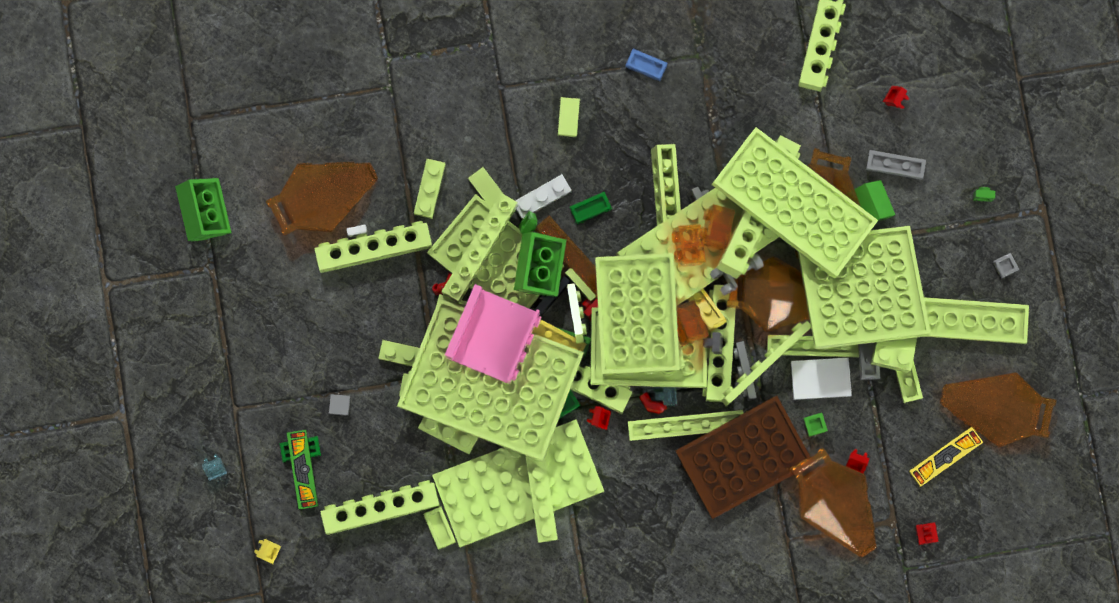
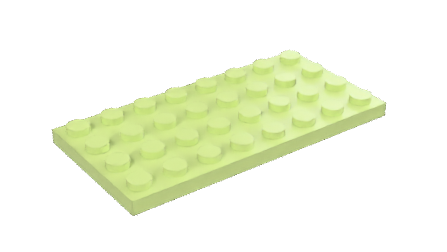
M756 127L712 183V186L834 279L878 221Z
M714 188L617 252L616 255L673 253L677 306L715 281L710 273L717 268L744 209ZM750 220V223L753 226H757L754 221ZM763 226V237L754 246L757 248L756 252L779 238V236L766 226ZM742 236L745 242H749L747 237ZM735 252L738 258H742L739 253Z
M577 420L556 427L545 454L553 511L604 492ZM503 447L432 475L460 548L535 519L524 454Z

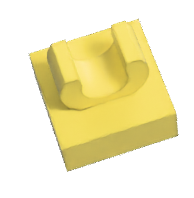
M266 539L264 541L259 540L258 543L262 544L259 551H254L257 554L256 557L273 564L281 546Z

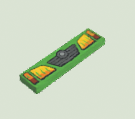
M307 431L287 432L298 508L317 507L318 501Z

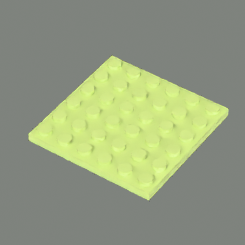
M910 226L871 230L835 279L798 251L815 349L930 336L931 332Z

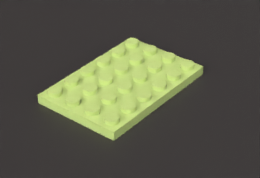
M475 194L429 249L427 254L449 272L453 273L492 207ZM510 221L469 288L473 290L475 284L479 285L489 293L530 309L541 295L514 290L522 233Z
M673 253L595 257L602 374L680 370Z
M592 308L590 385L706 388L707 348L703 346V338H707L706 325L696 311L676 310L677 327L685 364L683 369L602 374L598 308Z

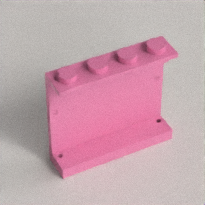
M475 284L449 343L445 358L510 384L518 376L519 370H517L519 362L523 363L527 352L524 350L526 345L531 344L534 334L531 333L534 327L538 328L542 318L539 316L540 310H531L483 290L481 286Z

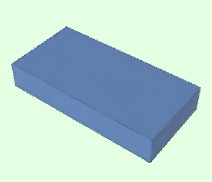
M632 49L625 67L661 81L668 63Z

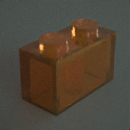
M714 204L706 209L703 215L705 224L699 233V238H701L700 244L718 250L727 248L735 210Z
M695 300L676 306L678 340L681 347L701 341L709 336L707 326L703 322L700 309L696 305Z

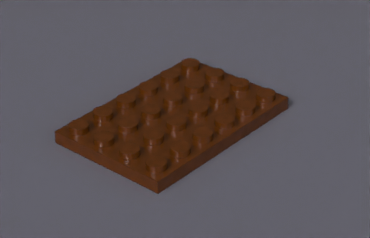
M777 395L675 450L711 519L814 464Z

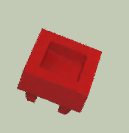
M891 86L883 102L888 106L903 109L904 106L901 105V101L909 100V97L905 95L907 90L903 87Z
M586 299L582 303L586 309L583 313L590 322L591 309L598 308V299L593 303Z
M595 406V409H589V412L594 414L591 420L587 419V422L599 429L607 430L611 411Z
M854 449L846 462L845 469L863 475L870 458H867L866 452L862 456L857 454V449Z
M935 523L915 526L918 545L939 542Z

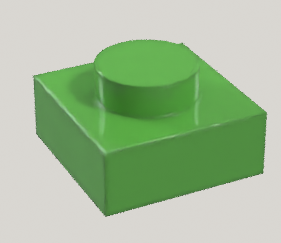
M979 187V190H975L973 193L974 201L992 202L995 199V191L990 190L989 187Z
M528 211L519 224L520 233H529L536 229L538 224L536 214Z
M822 413L803 418L808 437L828 431Z

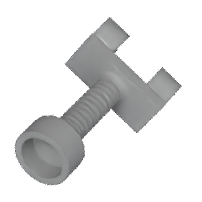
M757 253L754 254L752 259L749 258L747 262L749 264L747 271L751 268L758 270L763 267V262ZM717 268L711 271L710 275L713 280L723 275L728 284L720 289L724 296L737 289L738 285L734 281V277Z

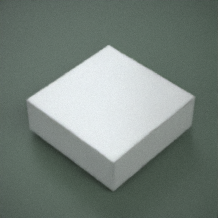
M366 225L346 228L350 239L356 238L360 234H368Z

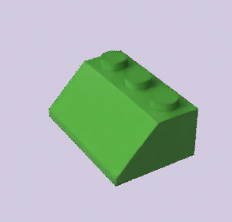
M219 178L190 179L175 186L188 241L206 240L232 233Z
M534 232L522 234L514 290L529 294L557 297L566 240Z

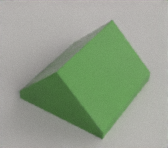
M881 180L865 183L845 194L849 199L876 218L877 222L895 216Z

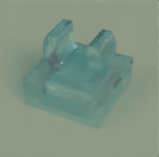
M663 387V392L655 393V400L664 401L665 406H677L676 387Z
M217 454L214 455V460L208 461L205 458L204 464H202L209 481L227 474L226 467Z

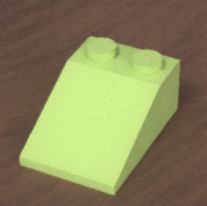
M917 337L875 342L870 364L901 372H910Z

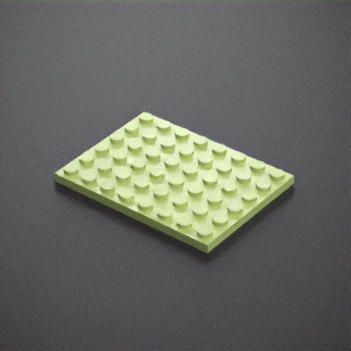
M439 298L397 407L543 462L584 352L534 334L531 344L526 345L524 350L527 354L523 363L519 362L517 366L519 373L516 380H512L510 384L445 358V353L464 311V307Z

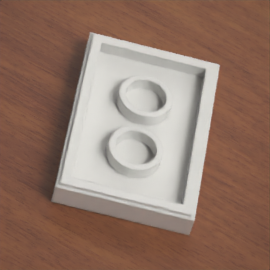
M849 357L791 361L793 400L852 396Z

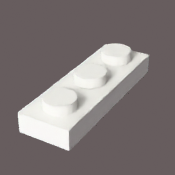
M561 174L515 200L518 202L516 210L523 220L528 211L535 213L569 194L572 190Z

